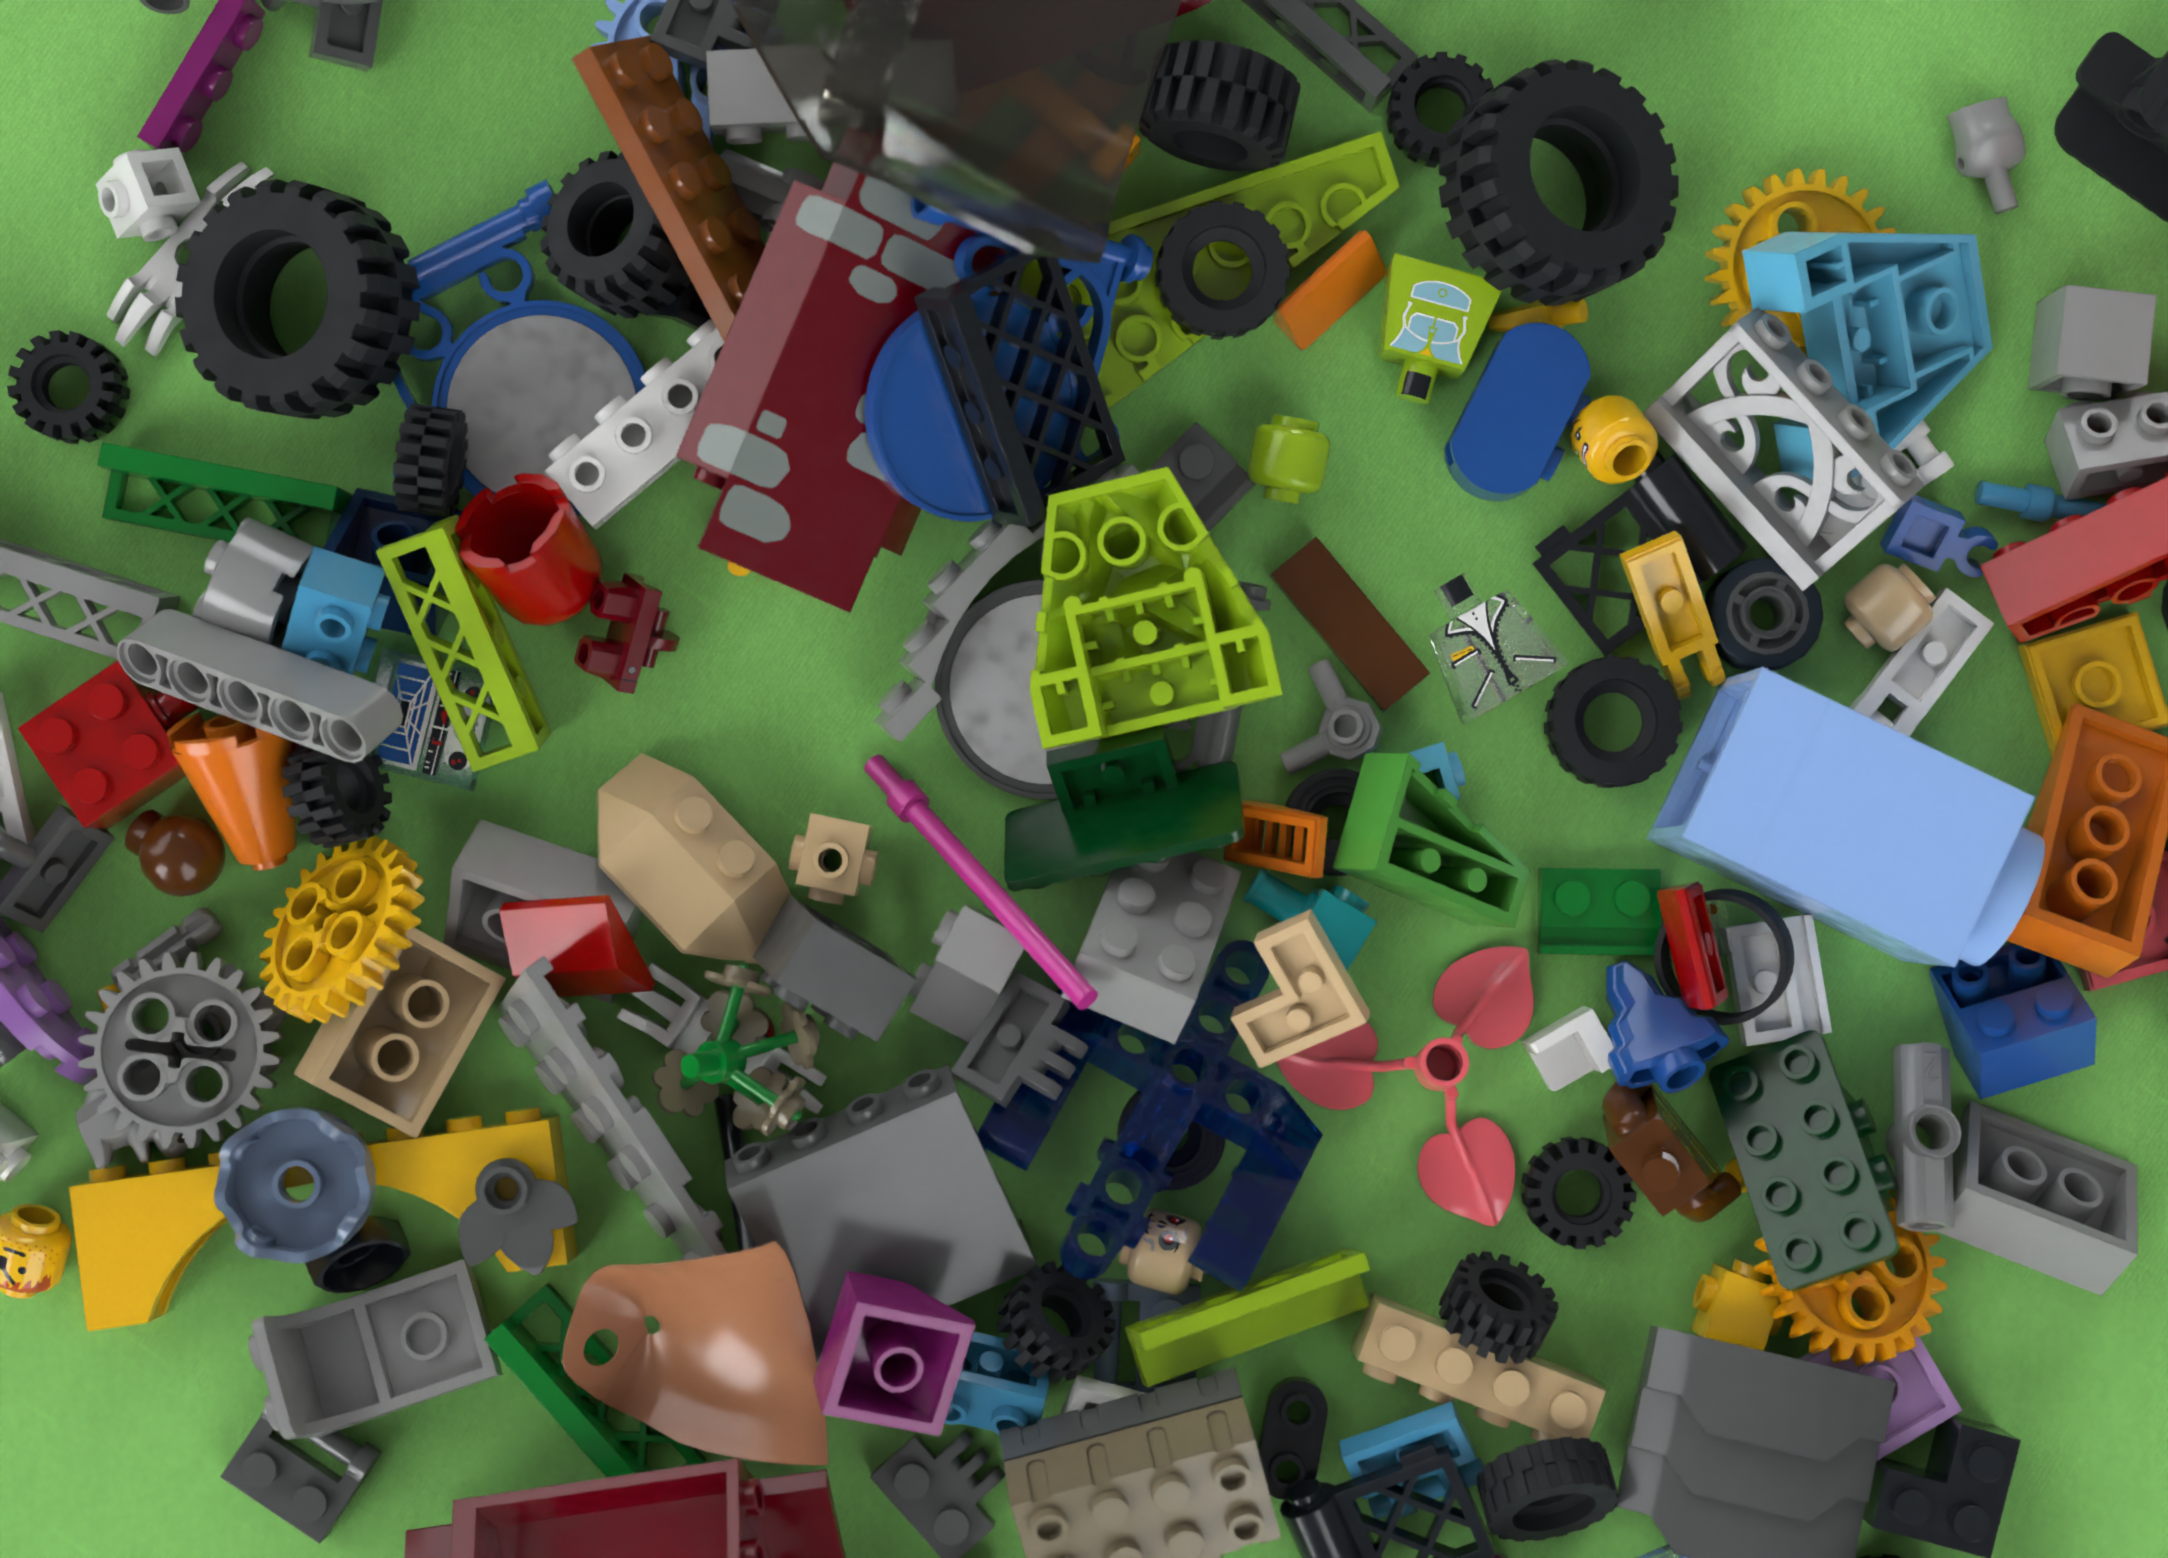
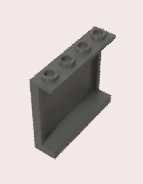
M949 1064L937 1070L924 1069L909 1076L902 1085L881 1094L869 1093L853 1100L846 1109L823 1119H806L794 1126L790 1133L767 1143L754 1142L739 1149L732 1158L724 1161L727 1190L756 1247L776 1241L786 1252L795 1273L810 1323L817 1363L820 1360L847 1270L906 1282L950 1306L1025 1274L1037 1266L1030 1238L1021 1219L1018 1220L957 1090Z

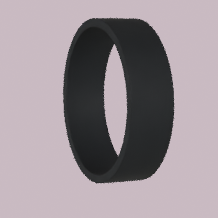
M1715 889L1704 892L1706 901H1731L1754 911L1771 929L1780 953V971L1777 983L1769 997L1761 1005L1747 1011L1733 1013L1693 1008L1698 1015L1712 1016L1718 1025H1733L1758 1016L1774 1004L1783 994L1793 973L1794 946L1784 920L1767 902L1745 891ZM1663 923L1654 949L1657 977L1666 995L1682 998L1679 983L1672 970L1669 954L1670 946Z

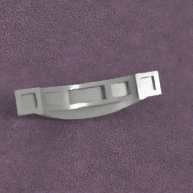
M1132 464L1117 465L1114 469L1108 470L1088 482L1085 486L1139 474L1140 472ZM1046 518L1031 527L988 519L969 538L968 543L973 547L971 551L958 564L953 560L945 563L928 581L927 586L932 591L922 602L930 610L925 621L917 626L903 642L902 646L907 652L898 660L914 678L909 684L904 680L899 681L882 697L878 707L883 711L873 720L891 738L902 742L941 701L942 697L932 689V685L942 654L956 625L972 600L987 582L1014 556L1045 536Z

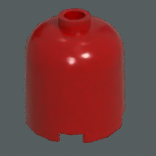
M521 473L514 476L517 484L507 486L493 494L490 488L483 489L463 509L455 525V533L460 539L459 555L466 566L502 610L523 624L550 626L565 622L580 613L590 603L595 592L596 582L601 581L602 559L593 540L559 484L543 474Z

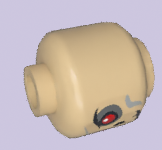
M1152 1208L1147 1210L1141 1219L1132 1217L1123 1242L1119 1264L1127 1266L1128 1278L1132 1283L1172 1296H1178L1186 1290L1190 1279L1202 1282L1212 1247L1201 1244L1202 1228L1196 1220Z

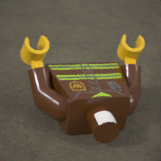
M1615 1081L1606 1093L1602 1107L1608 1146L1612 1154L1658 1213L1664 1217L1676 1209L1681 1216L1690 1221L1705 1222L1741 1196V1192H1748L1736 1157L1726 1164L1725 1172H1721L1719 1166L1654 1084L1630 1089L1627 1086H1619L1617 1081Z

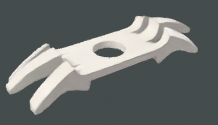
M241 161L219 176L205 189L203 199L178 227V231L168 238L137 274L125 280L115 296L106 315L114 323H117L131 305L115 338L119 344L125 347L144 323L165 305L168 309H161L144 348L155 358L158 356L172 330L183 320V318L176 317L175 297L182 296V282L176 281L179 268L178 252L180 248L189 241L194 230L199 232L204 230L207 224L203 221V218L216 204L221 205L220 202L222 200L223 206L228 207L227 197L231 193L244 186L255 189V186L260 181L272 180L275 176L272 171L265 167L230 191L251 171ZM143 289H146L147 292H146V293H142V290H143Z
M651 963L648 970L652 977L684 998L683 1005L681 1006L677 1001L654 989L650 992H634L631 994L671 1022L670 1025L666 1028V1026L627 1008H622L617 1018L645 1032L668 1048L680 1049L688 1054L696 1053L698 1047L706 1042L711 1035V1032L704 1030L700 1023L703 1014L709 1011L708 999L685 981L662 967ZM764 1036L757 1037L758 1041L766 1039ZM783 1047L747 1058L744 1071L749 1075L758 1067H766L774 1074L780 1072L786 1075L790 1084L793 1078L783 1070L777 1069L780 1063H783L819 1086H822L827 1078L825 1074L814 1066L804 1069L802 1064L795 1065L789 1051ZM803 1087L799 1095L806 1099L804 1107L818 1114L823 1104ZM798 1120L794 1121L789 1126L788 1130L791 1131L792 1128L796 1126V1124L798 1123Z

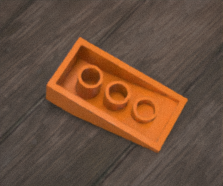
M2074 703L2068 710L2027 826L2028 830L2039 834L2044 840L2045 853L2041 872L2025 911L2006 941L2109 978L2140 958L2168 834V737Z

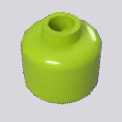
M1274 414L1271 423H1265L1256 428L1247 476L1253 483L1265 486L1263 498L1299 504L1300 493L1313 494L1322 489L1331 445L1329 438L1323 433L1318 432L1320 423Z

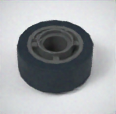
M1772 557L1750 559L1724 572L1717 578L1705 597V604L1719 642L1715 644L1718 656L1734 668L1751 671L1764 667L1771 671L1787 667L1804 657L1819 637L1824 616L1821 595L1816 586L1812 583L1806 590L1802 591ZM1755 600L1766 602L1773 610L1774 621L1768 631L1756 627L1750 618L1751 605Z

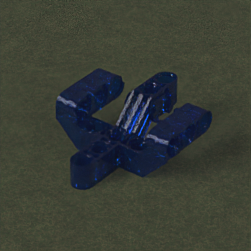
M1235 940L1221 950L1201 985L1194 1006L1175 1044L1089 1008L1079 1010L1072 1001L1068 1000L1071 1007L1058 1028L1084 1042L1089 1049L1082 1059L1076 1058L1062 1049L1058 1052V1056L1069 1061L1076 1068L1069 1080L1047 1069L1044 1076L1054 1080L1063 1088L1058 1098L1053 1100L1021 1083L1006 1108L994 1102L981 1125L978 1135L985 1150L1020 1170L1022 1168L1027 1171L1087 1062L1143 1092L1116 1142L1107 1136L1104 1137L1097 1150V1157L1101 1163L1089 1185L1083 1182L1079 1183L1065 1208L1066 1213L1074 1217L1062 1239L1059 1248L1060 1260L1065 1269L1073 1276L1081 1279H1095L1107 1271L1123 1246L1135 1249L1151 1221L1143 1216L1155 1192L1159 1193L1167 1190L1175 1174L1167 1171L1165 1167L1192 1120L1245 1149V1152L1236 1163L1231 1173L1233 1177L1220 1201L1209 1215L1205 1223L1207 1227L1187 1261L1195 1268L1238 1292L1242 1291L1258 1264L1323 1134L1284 1086L1227 1055L1239 1034L1230 1019L1234 1007L1257 998L1270 973L1253 942ZM1234 967L1243 971L1249 979V984H1240L1233 981L1228 976L1226 968ZM1059 988L1057 993L1062 995L1063 991ZM1208 1015L1214 1017L1221 1023L1224 1032L1213 1033L1202 1026L1199 1016ZM1130 1035L1137 1038L1142 1043L1144 1052L1132 1053L1121 1046L1118 1037ZM1179 1064L1188 1066L1197 1076V1083H1186L1178 1079L1172 1070V1066ZM1236 1094L1242 1096L1248 1102L1251 1113L1242 1114L1236 1112L1229 1106L1226 1095ZM1119 1183L1129 1189L1133 1202L1129 1204L1115 1202L1109 1197L1106 1191V1184ZM1087 1233L1097 1236L1105 1247V1254L1101 1256L1087 1254L1078 1244L1077 1236Z

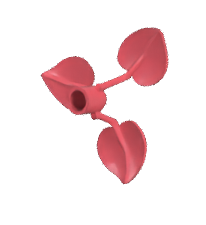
M1501 946L1479 950L1457 960L1442 973L1433 991L1432 1005L1440 1019L1456 1027L1450 1038L1432 1040L1419 1050L1416 1057L1408 1056L1402 1059L1374 1061L1373 1059L1378 1050V1039L1375 1031L1367 1022L1276 1062L1285 1079L1298 1093L1312 1103L1331 1110H1348L1366 1103L1371 1098L1374 1089L1372 1072L1414 1070L1417 1080L1425 1088L1432 1091H1443L1445 1095V1124L1449 1133L1435 1135L1423 1145L1417 1163L1418 1179L1425 1194L1433 1203L1448 1212L1471 1219L1488 1227L1495 1226L1500 1222L1510 1203L1515 1181L1514 1153L1507 1135L1490 1119L1475 1118L1465 1123L1459 1129L1456 1120L1458 1090L1455 1085L1463 1080L1469 1068V1057L1462 1046V1037L1465 1033L1475 1045L1486 1049H1497L1511 1045L1525 1033L1531 1022L1534 996L1530 978L1529 953L1526 948L1516 946Z

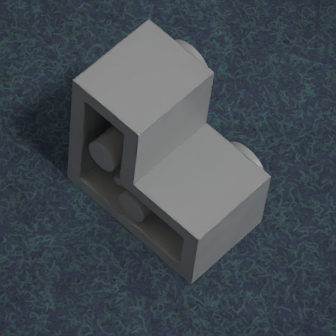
M970 904L963 905L960 913L951 909L945 914L931 940L932 943L941 947L935 957L936 961L933 967L925 962L921 963L914 976L917 980L908 995L915 998L909 1009L910 1012L969 1043L999 998L1024 948L998 919Z

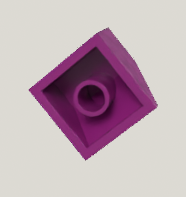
M847 1270L813 1379L821 1413L833 1417L940 1436L976 1326L974 1320L906 1282Z

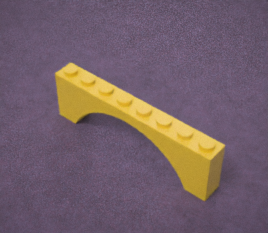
M530 1107L504 1112L506 1120L504 1123L483 1125L481 1115L445 1120L446 1131L424 1134L422 1128L417 1139L395 1127L386 1128L387 1139L368 1141L365 1144L370 1150L376 1169V1185L387 1186L416 1195L439 1206L460 1220L463 1212L477 1200L475 1186L480 1172L497 1159H518L532 1169L536 1178L558 1182L569 1192L559 1115L542 1117L541 1107ZM363 1131L358 1132L364 1140ZM220 1151L208 1153L209 1164L186 1167L185 1156L150 1161L148 1162L149 1172L127 1175L126 1165L108 1166L99 1170L92 1169L88 1170L89 1181L69 1187L87 1331L144 1324L167 1313L174 1291L188 1265L211 1236L228 1222L225 1215L217 1209L214 1202V1190L220 1169ZM300 1166L290 1168L284 1180L285 1188L314 1183L312 1174ZM502 1177L498 1183V1191L504 1198L513 1199L517 1195L518 1186L512 1178ZM574 1224L561 1229H553V1253L546 1267L565 1265L578 1257ZM501 1249L495 1253L507 1272L523 1270L506 1257Z

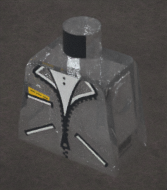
M1463 573L1434 590L1451 622L1431 633L1429 640L1462 724L1476 719L1569 665L1565 656L1507 589L1482 603L1468 577Z

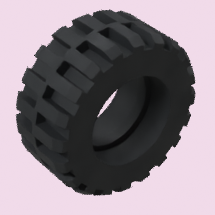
M1554 59L1540 62L1532 68H1525L1477 98L1463 110V118L1453 124L1447 136V145L1451 148L1441 153L1439 175L1446 177V184L1439 187L1441 208L1448 207L1451 220L1446 222L1452 239L1459 237L1466 251L1461 255L1473 269L1480 266L1486 272L1483 278L1486 282L1499 291L1511 287L1510 295L1514 299L1527 303L1539 300L1545 306L1563 305L1571 300L1577 302L1633 276L1644 268L1646 261L1654 258L1660 251L1665 241L1663 233L1671 230L1676 215V207L1670 205L1671 200L1677 198L1679 193V176L1672 175L1671 164L1676 162V156L1672 143L1665 144L1660 130L1665 128L1659 115L1657 112L1650 115L1643 105L1646 98L1635 87L1630 86L1625 89L1620 85L1622 78L1605 68H1601L1593 73L1594 65L1586 61L1571 59L1564 63ZM1534 138L1543 140L1560 150L1578 172L1586 198V215L1582 230L1573 228L1559 220L1541 200L1535 188L1530 168V152Z
M279 179L260 181L255 186V189L244 186L231 193L227 197L229 206L216 204L203 218V221L207 224L202 232L194 230L185 247L191 251L187 264L179 263L176 281L182 282V296L175 297L176 317L183 318L186 328L180 330V336L186 351L198 354L193 360L195 368L204 380L214 381L216 391L230 401L241 402L246 408L305 419H320L322 416L335 418L349 414L354 408L353 404L366 406L379 396L380 391L377 388L379 383L390 385L401 371V367L396 362L401 354H410L415 341L414 337L409 336L412 320L419 321L420 303L412 299V289L419 288L416 268L405 265L403 261L409 257V250L402 237L390 233L392 230L391 223L380 212L366 208L365 202L313 184L296 180L288 183ZM312 248L318 256L326 276V309L323 319L312 338L303 347L288 355L279 344L271 324L270 301L272 290L284 266L300 252Z

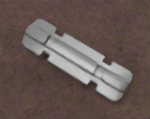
M198 908L182 919L184 925H174L137 951L136 959L134 957L132 959L127 958L113 968L111 977L120 991L123 990L116 976L119 971H126L137 979L141 978L139 971L140 959H150L158 970H162V959L165 952H175L181 963L187 959L190 952L198 951L196 945H206L222 933L223 927L216 915L208 908Z

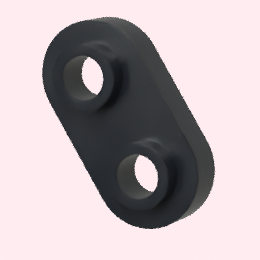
M1304 1377L1285 1378L1272 1388L1267 1399L1258 1453L1269 1494L1281 1500H1286L1287 1492L1294 1485L1304 1480L1316 1479L1328 1406L1321 1389L1313 1381ZM1295 1401L1305 1402L1309 1406L1307 1416L1302 1420L1290 1419L1287 1416V1409L1291 1403ZM1290 1460L1298 1465L1296 1475L1287 1480L1279 1478L1276 1475L1277 1466L1282 1461Z

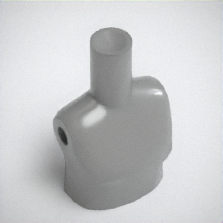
M2007 97L1979 102L1961 108L1946 116L1954 137L1957 171L1965 177L1984 178L1995 214H2001L2017 208L2019 205L2008 171L2021 163L2025 157L2026 148L2021 127L2011 115Z

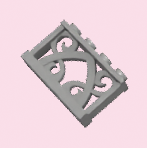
M1758 307L1740 318L1689 370L1643 412L1654 429L1802 591L1806 590L1924 487L1923 482L1917 476L1916 468L1911 460L1902 452L1892 449L1875 431L1871 417L1859 406L1850 404L1834 387L1832 377L1827 369L1819 362L1809 359L1791 340V334L1787 326L1776 316L1767 314ZM1747 350L1768 372V376L1766 379L1755 376L1750 363L1742 374V384L1746 392L1740 393L1732 378L1731 363L1737 351ZM1714 371L1717 385L1724 397L1701 405L1691 392ZM1753 415L1782 417L1808 425L1813 448V480L1793 472H1776L1766 476L1754 463L1760 449V432ZM1735 417L1744 434L1743 448H1740L1726 432L1732 431L1736 434L1740 431L1737 423L1732 419ZM1855 468L1878 492L1876 502L1872 506L1853 507L1835 497L1836 491L1846 495H1853L1865 489L1864 487L1857 486L1851 479V471ZM1790 487L1808 496L1809 500L1797 493L1793 496L1795 499L1794 507L1782 494L1780 488ZM1830 513L1842 520L1857 524L1832 547L1820 535Z

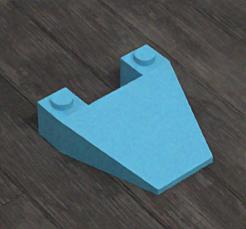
M1786 231L1742 251L1752 309L1758 307L1760 310L1800 313L1808 358L1819 362L1827 369L1832 377L1834 387L1850 404L1859 406L1871 417L1875 431L1892 449L1993 348L1976 234ZM1787 418L1773 423L1781 471L1798 473L1813 480V448L1808 425ZM1855 468L1851 471V478L1861 473Z

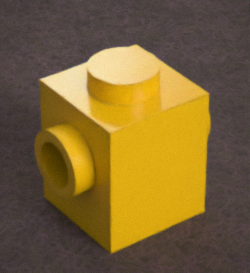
M1739 1259L1734 1260L1732 1269L1713 1263L1710 1275L1703 1274L1695 1288L1692 1306L1698 1310L1691 1330L1701 1337L1764 1351L1769 1334L1775 1336L1784 1320V1317L1774 1319L1772 1316L1775 1309L1781 1304L1779 1297L1761 1295L1760 1291L1771 1284V1282L1767 1281L1769 1275L1755 1271L1754 1264Z

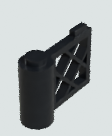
M1658 451L1645 472L1634 479L1637 483L1571 534L1562 525L1535 546L1541 557L1532 563L1604 657L1645 627L1641 615L1636 617L1637 604L1632 590L1631 593L1597 589L1601 554L1619 556V554L1628 551L1602 547L1605 522L1625 508L1640 526L1637 546L1646 543V537L1654 540L1672 531L1680 534L1699 585L1722 570L1748 549V545L1676 453L1665 460ZM1597 529L1595 546L1578 544ZM1569 550L1594 553L1589 588L1564 585L1550 565ZM1571 593L1588 595L1586 611ZM1603 596L1630 600L1627 625L1607 640L1593 622L1595 597Z
M1433 1440L1400 1451L1399 1463L1335 1486L1328 1482H1319L1316 1479L1299 1482L1289 1489L1286 1494V1500L1280 1508L1282 1517L1302 1558H1382L1389 1539L1419 1550L1416 1558H1428L1429 1554L1433 1556L1431 1558H1491L1496 1556L1493 1541L1449 1445L1436 1448ZM1443 1468L1450 1483L1442 1502L1412 1491L1418 1476ZM1401 1482H1404L1403 1485H1402V1487L1399 1486V1485H1396V1484H1399V1483H1401ZM1378 1492L1396 1500L1386 1522L1361 1513L1355 1499ZM1455 1498H1457L1461 1509L1452 1506ZM1405 1504L1435 1514L1426 1537L1396 1526ZM1448 1519L1469 1527L1476 1542L1454 1549L1436 1542V1539L1445 1520ZM1371 1532L1379 1535L1376 1543Z

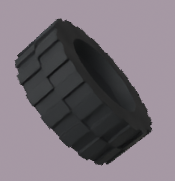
M1222 201L1210 202L1209 206L1203 208L1199 205L1189 210L1188 214L1182 219L1179 218L1173 224L1167 236H1165L1155 264L1157 265L1155 283L1156 287H1159L1161 294L1159 299L1164 309L1167 307L1173 316L1171 318L1179 326L1182 323L1188 327L1190 333L1197 336L1201 334L1211 336V339L1222 340L1224 337L1233 336V338L1243 336L1246 332L1252 329L1255 330L1262 325L1282 301L1287 290L1285 288L1287 280L1290 278V266H1287L1286 258L1289 252L1286 243L1283 244L1279 237L1280 231L1274 223L1271 225L1264 219L1265 215L1257 209L1252 211L1245 208V204L1238 202L1222 204ZM1218 241L1230 242L1240 247L1249 258L1252 272L1246 290L1236 298L1225 301L1215 300L1204 295L1195 284L1192 273L1194 259L1198 252L1206 245Z
M1617 655L1605 656L1575 667L1567 673L1568 675L1563 680L1557 683L1552 690L1555 693L1552 699L1547 701L1545 708L1547 722H1544V734H1548L1550 741L1548 747L1551 754L1557 756L1561 762L1559 766L1566 773H1573L1577 776L1576 780L1585 784L1591 783L1601 788H1612L1643 782L1649 779L1650 775L1660 772L1667 765L1665 761L1670 755L1675 753L1679 745L1676 741L1678 734L1682 733L1683 721H1680L1679 711L1682 708L1679 699L1676 700L1672 692L1674 687L1668 679L1664 680L1658 674L1659 670L1651 664L1646 666L1639 662L1640 659L1630 656L1625 658H1619ZM1605 693H1619L1630 698L1638 707L1642 718L1641 731L1636 741L1628 748L1617 752L1605 751L1595 746L1587 737L1584 729V714L1588 705L1596 697Z
M1561 1437L1560 1439H1545L1537 1443L1525 1444L1516 1447L1513 1451L1497 1456L1496 1460L1488 1462L1483 1467V1471L1477 1475L1478 1482L1476 1483L1488 1528L1493 1535L1497 1534L1500 1539L1504 1540L1513 1539L1514 1541L1521 1542L1525 1540L1539 1541L1546 1538L1568 1535V1533L1576 1530L1580 1531L1589 1527L1588 1525L1605 1518L1607 1513L1612 1512L1616 1508V1502H1619L1620 1499L1606 1449L1602 1447L1601 1443L1597 1441L1592 1442L1588 1438Z

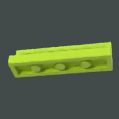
M456 514L435 522L422 533L380 547L376 553L473 772L539 750L551 734V730L493 597L470 571L459 555L460 539L455 533V525L459 517ZM426 547L436 570L429 588L407 579L398 556ZM440 583L447 596L437 592ZM414 595L424 599L421 608ZM432 603L455 614L460 628L454 643L431 634L425 620ZM464 639H466L471 652L461 647ZM439 651L448 655L445 664ZM456 659L479 669L484 684L478 698L455 689L450 673ZM488 694H490L495 706L485 702ZM463 706L472 710L469 719ZM483 714L501 722L511 743L483 753L474 732L479 715Z
M1342 1248L1125 1326L1124 1328L1142 1384L1147 1387L1156 1385L1370 1307L1360 1277V1273L1371 1270L1365 1252Z

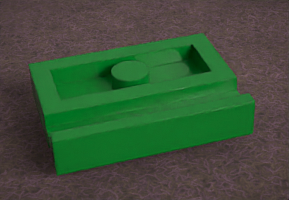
M1538 868L1539 945L1537 944V953L1654 956L1655 943L1660 929L1661 909L1657 891L1661 889V869Z

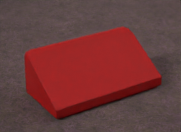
M1696 881L1662 888L1657 891V896L1682 999L1688 1008L1700 1010L1714 1009L1725 1001L1729 994L1702 884Z

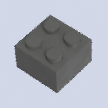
M791 895L784 903L757 951L752 956L765 970L761 979L775 988L773 993L802 1011L806 1009L810 1002L812 1004L811 1008L825 1017L824 1022L828 1026L852 1040H855L859 1032L878 1042L917 980L888 953Z

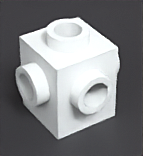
M179 147L147 151L138 149L123 153L113 160V166L96 183L100 207L103 213L109 217L117 239L142 236L143 240L147 242L165 239L178 231L177 225L201 202Z

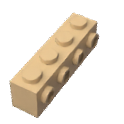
M1371 1293L1368 1301L1370 1307L1365 1309L1351 1346L1356 1359L1364 1362L1362 1372L1380 1381L1394 1385L1398 1376L1420 1384L1418 1390L1420 1395L1440 1404L1453 1402L1454 1398L1475 1405L1477 1406L1474 1412L1475 1416L1499 1427L1508 1428L1511 1420L1533 1428L1530 1436L1537 1441L1560 1439L1561 1437L1589 1439L1606 1394V1390L1594 1378L1537 1356L1530 1360L1526 1357L1523 1363L1517 1364L1513 1362L1510 1356L1506 1364L1496 1362L1495 1355L1491 1352L1488 1353L1485 1359L1476 1354L1479 1347L1471 1343L1465 1348L1458 1342L1461 1336L1459 1332L1450 1335L1445 1328L1447 1321Z

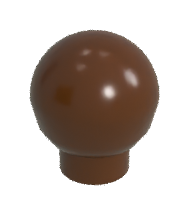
M147 810L135 818L126 833L125 846L127 850L139 857L144 876L156 889L165 894L184 897L201 893L213 885L223 870L226 857L224 842L217 829L205 819L188 814L164 816L155 810Z

